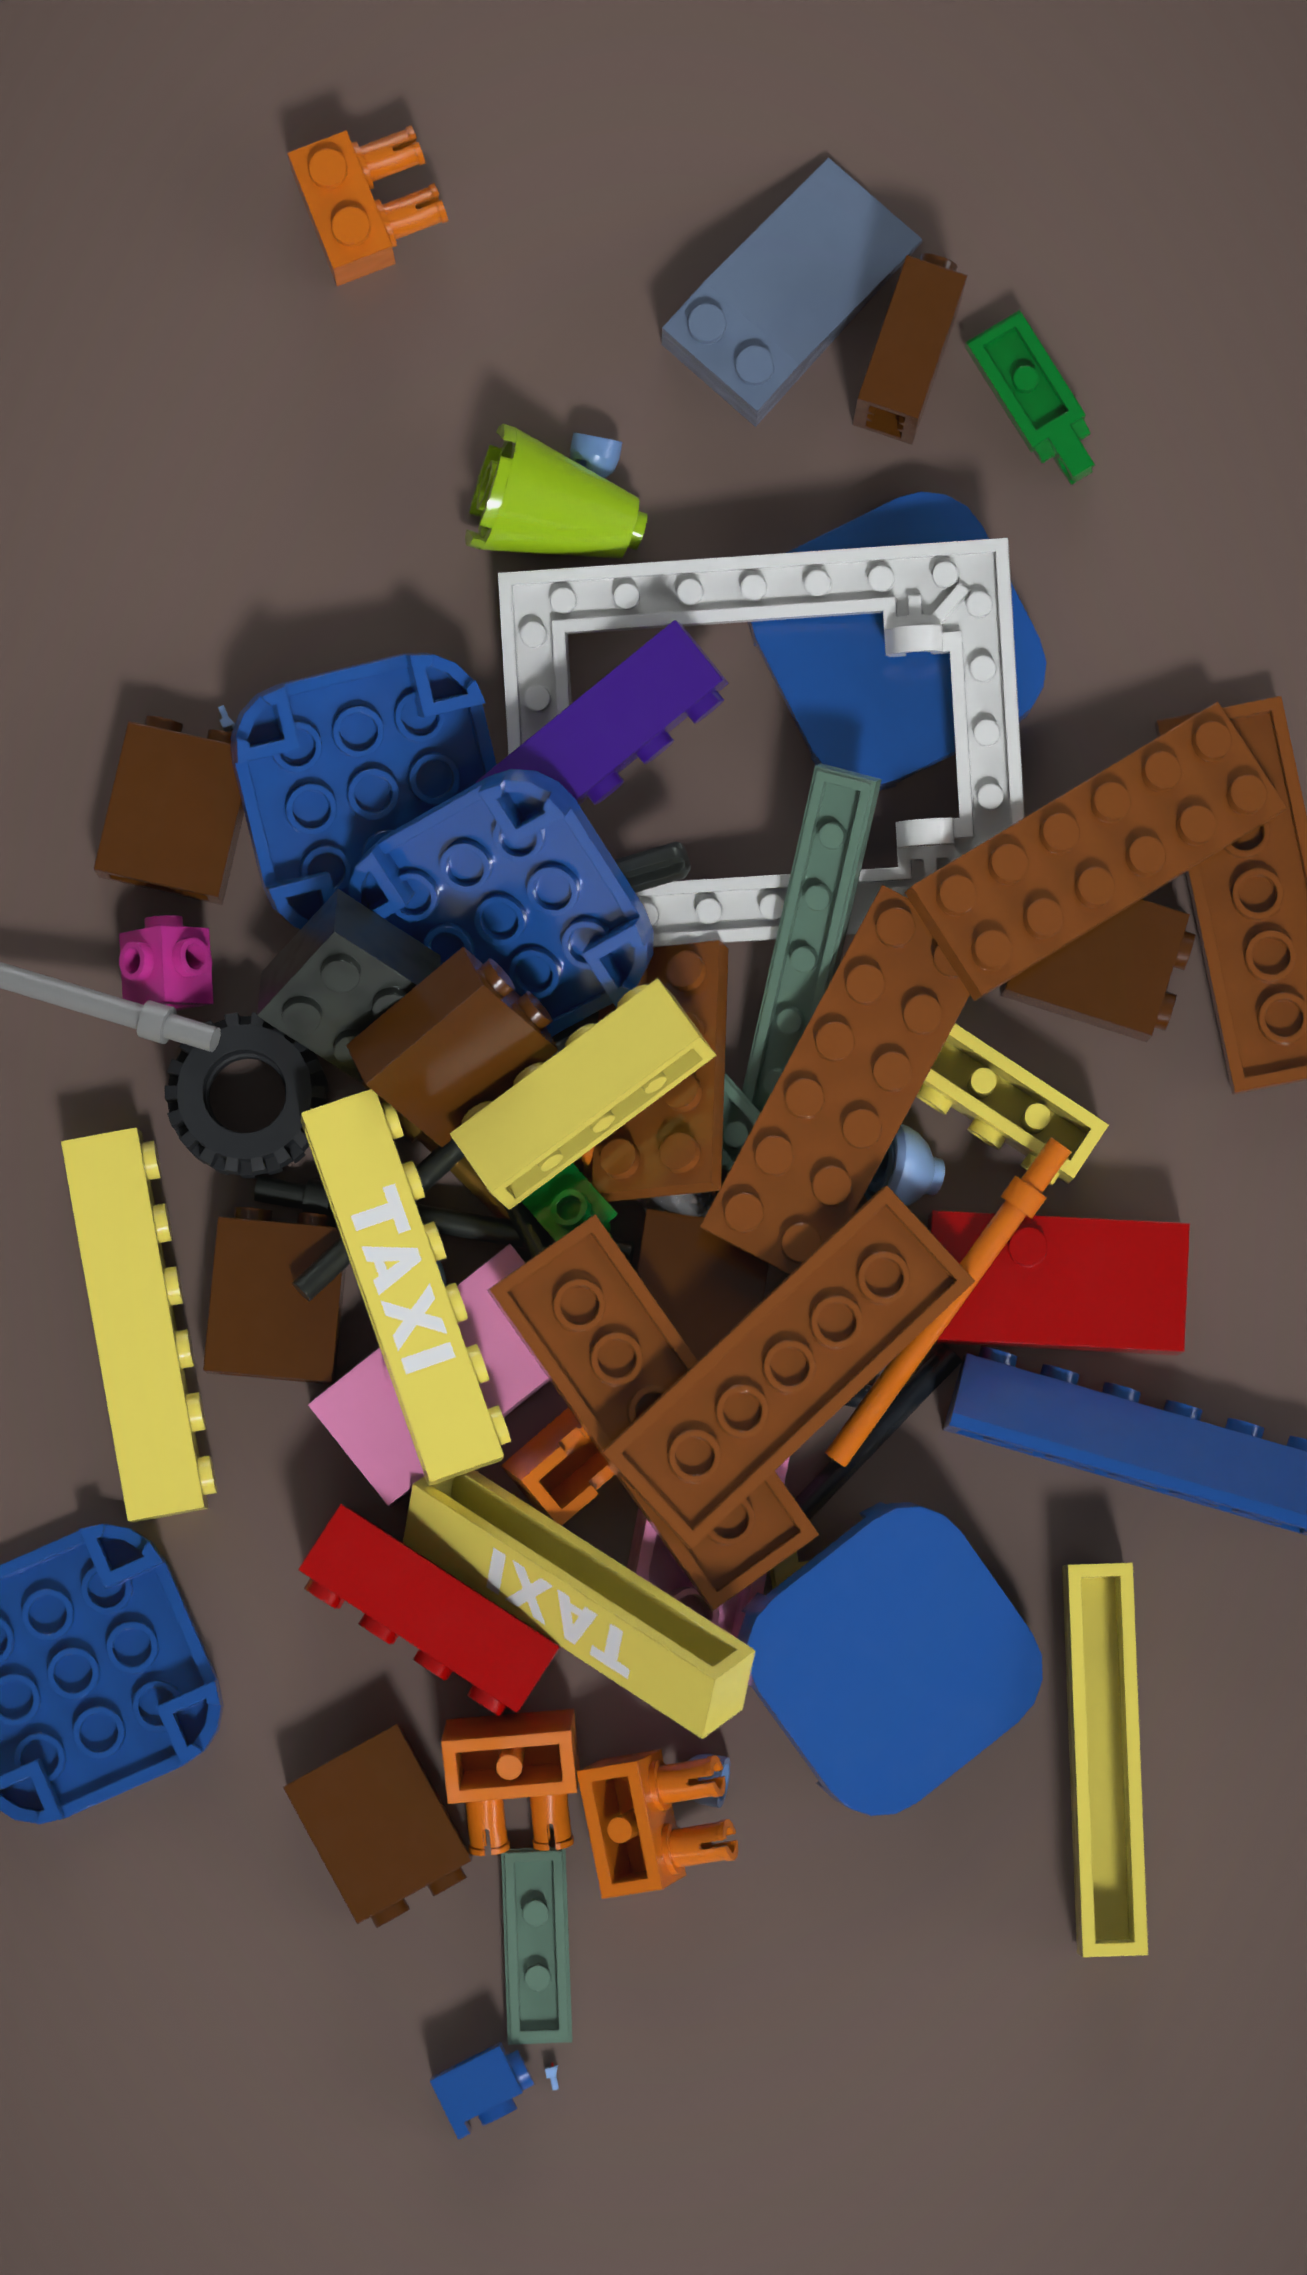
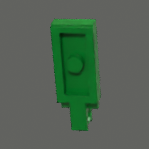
M1018 310L965 343V349L1030 452L1034 451L1040 463L1042 464L1053 457L1070 485L1093 473L1092 467L1095 464L1081 443V440L1091 433L1085 423L1086 414L1022 312Z

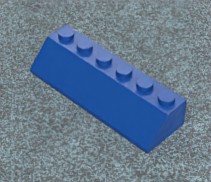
M981 1346L978 1356L968 1353L963 1356L942 1430L1307 1536V1439L1289 1436L1287 1446L1262 1439L1264 1427L1233 1418H1227L1225 1428L1200 1421L1203 1413L1202 1409L1171 1400H1166L1163 1410L1139 1403L1140 1391L1114 1383L1104 1382L1102 1392L1077 1385L1080 1374L1052 1365L1043 1364L1040 1374L1015 1367L1018 1356Z

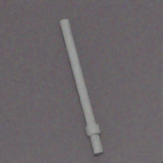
M0 962L1 989L136 1029L138 1037L160 1044H166L169 1040H173L209 1052H214L218 1046L221 1035L219 1027L179 1016L175 1007L148 1000L144 1005Z

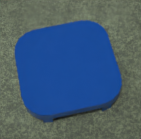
M921 491L896 498L786 553L989 539L981 523L967 506L946 494ZM1011 583L1020 723L1029 715L1042 692L1047 662L1041 640ZM883 613L748 622L754 646L757 645L812 754L811 759L816 765L822 763L882 779L879 791L896 787L898 782L956 754L950 653L910 652L906 653V656L901 657L886 656Z
M427 652L402 653L279 683L256 694L239 712L231 734L232 764L259 876L272 908L292 926L301 929L337 889L349 895V882L354 873V867L365 852L383 836L476 784L477 780L497 765L483 704L486 701L476 680H473L455 662Z
M509 769L488 776L386 834L365 852L354 867L355 870L349 882L350 897L441 955L440 965L462 947L467 949L483 964L489 959L494 960L512 980L515 986L514 991L518 995L522 996L528 991L543 1004L552 1018V1022L546 1026L551 1036L558 1034L612 1003L617 1007L619 1000L628 991L638 986L653 956L654 929L642 902L576 799L560 782L538 771Z
M879 1502L860 1512L859 1514L863 1518L860 1522L767 1595L757 1592L742 1610L745 1613V1617L737 1639L755 1650L748 1685L755 1691L818 1779L816 1784L835 1801L849 1809L870 1816L897 1814L918 1803L1016 1725L1034 1705L1043 1681L1042 1654L1032 1631L963 1533L943 1514L911 1502L889 1504Z
M99 1524L81 1528L79 1531L0 1565V1811L14 1820L36 1823L38 1825L68 1818L185 1766L207 1750L220 1729L224 1707L219 1680L169 1565L152 1541L131 1528Z

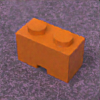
M569 1407L501 1465L535 1509L561 1526L599 1494L596 1490L616 1475Z

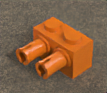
M411 125L405 127L404 130L360 147L357 141L351 143L348 132L345 130L287 153L293 177L337 286L394 265L393 248L397 246V239L442 222L443 224L449 221L443 202L439 200L440 195L434 183L424 189L382 204L380 199L374 201L370 191L374 189L373 182L416 165L426 164L420 144L416 142L417 137Z
M574 1709L446 1719L441 1745L448 1804L465 1803L469 1835L468 1850L470 1854L485 1856V1846H487L486 1829L489 1831L491 1856L504 1853L510 1849V1842L507 1837L504 1799L529 1797L533 1829L532 1844L534 1849L549 1851V1841H551L550 1824L554 1828L556 1850L568 1848L574 1844L568 1794L577 1793L578 1791L577 1771L580 1770Z
M658 1749L600 1759L577 1771L602 1899L664 1889L685 1877V1867L736 1860L738 1855V1839L712 1843L713 1841L725 1840L727 1835L736 1833L730 1819L678 1828L672 1803L707 1797L717 1798L724 1795L725 1776L699 1779L714 1775L713 1772L723 1770L722 1763L717 1755L666 1765L663 1761L662 1751Z

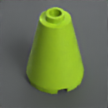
M506 424L498 427L496 433L505 442L502 448L489 445L469 510V514L481 517L478 533L466 529V546L479 550L619 559L624 556L627 548L638 549L646 528L647 513L639 511V498L516 427Z

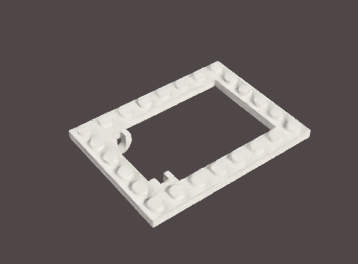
M1008 538L498 573L508 755L572 704L568 634L665 628L674 620H677L683 626L883 613L886 656L901 657L906 656V653L910 652L950 653L960 818H927L896 822L898 867L861 869L846 935H856L882 885L907 897L905 892L913 884L1025 818ZM791 874L674 881L636 892V895L645 907L654 929V947L720 940L722 943L776 940Z

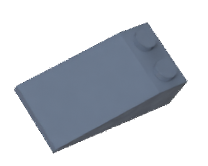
M828 157L700 285L662 327V346L756 427L905 262L906 256H910L919 247L923 239Z

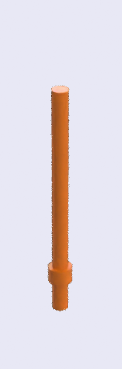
M1050 1137L1022 1178L1014 1176L1001 1194V1197L1005 1199L1004 1203L960 1263L975 1282L887 1364L825 1451L829 1457L844 1467L848 1465L1026 1215L1032 1219L1047 1197L1042 1193L1072 1151Z

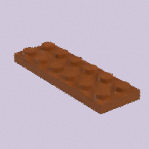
M1282 696L1222 707V709L1287 809L1274 819L1186 872L1232 1095L1307 1080V814ZM1199 712L1157 720L1155 723L1157 737Z
M1216 702L913 884L905 894L974 1001L1274 819L1285 811L1287 807L1219 702Z
M884 885L881 886L722 1184L721 1191L718 1192L700 1226L703 1230L788 1275L854 1215L970 996V993L907 897Z
M884 1186L600 1454L688 1549H693L966 1291L975 1280L888 1186Z
M596 1214L487 1290L600 1453L698 1361ZM609 1464L710 1610L717 1609L819 1535L774 1471L693 1549H688Z

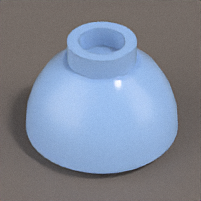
M901 1124L864 1195L868 1201L882 1187L888 1186L906 1206L915 1203L924 1194L935 1195L943 1184L945 1176L944 1161L941 1158L933 1157L928 1143L918 1132L907 1125Z

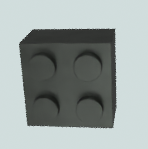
M337 889L261 972L257 1016L361 1082L363 1080L346 1045L440 966L441 955L343 891Z

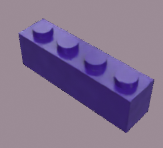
M674 620L475 783L488 776L509 769L538 771L560 782L576 799L579 805L587 798L596 805L624 783L619 772L639 757L645 765L664 752L674 742L669 732L683 720L689 717L696 724L719 707L724 701L719 691L727 686L729 682L684 626L677 620Z

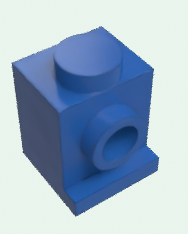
M502 2042L433 2075L430 2079V2083L458 2140L471 2133L472 2128L468 2120L478 2116L484 2126L517 2109L513 2098L522 2094L523 2090L535 2085L519 2050L507 2055Z

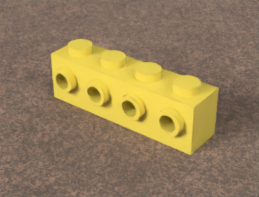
M657 978L649 985H640L628 991L619 1000L617 1009L597 1024H587L576 1030L567 1039L565 1048L545 1063L538 1062L524 1069L515 1078L514 1086L497 1099L485 1101L473 1107L463 1117L462 1125L452 1131L450 1135L489 1192L510 1210L717 1055L676 998Z
M956 1023L916 1096L925 1104L944 1115L952 1107L972 1120L967 1130L989 1146L1000 1150L1005 1142L1026 1157L1022 1161L1021 1166L1026 1170L1050 1137H1052L1072 1151L1049 1183L1052 1186L1057 1178L1067 1184L1074 1179L1109 1126V1124Z

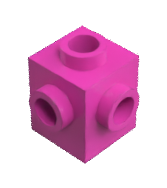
M164 915L145 918L144 929L119 933V966L121 970L123 999L143 1005L148 1000L175 1007L176 1011L213 1004L212 956L209 928L183 926L182 916Z

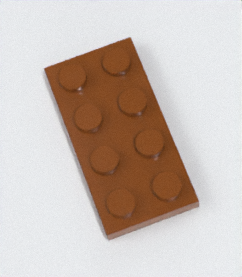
M720 940L653 947V956L638 986L649 985L658 978L676 998L717 1056L594 1147L592 1185L607 1202L721 1191L729 949ZM612 1003L599 1010L598 1022L616 1010L617 1007Z

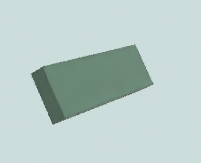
M550 1847L549 1851L534 1848H510L508 1851L501 1853L508 2045L573 2042L566 1848L556 1850L555 1847Z

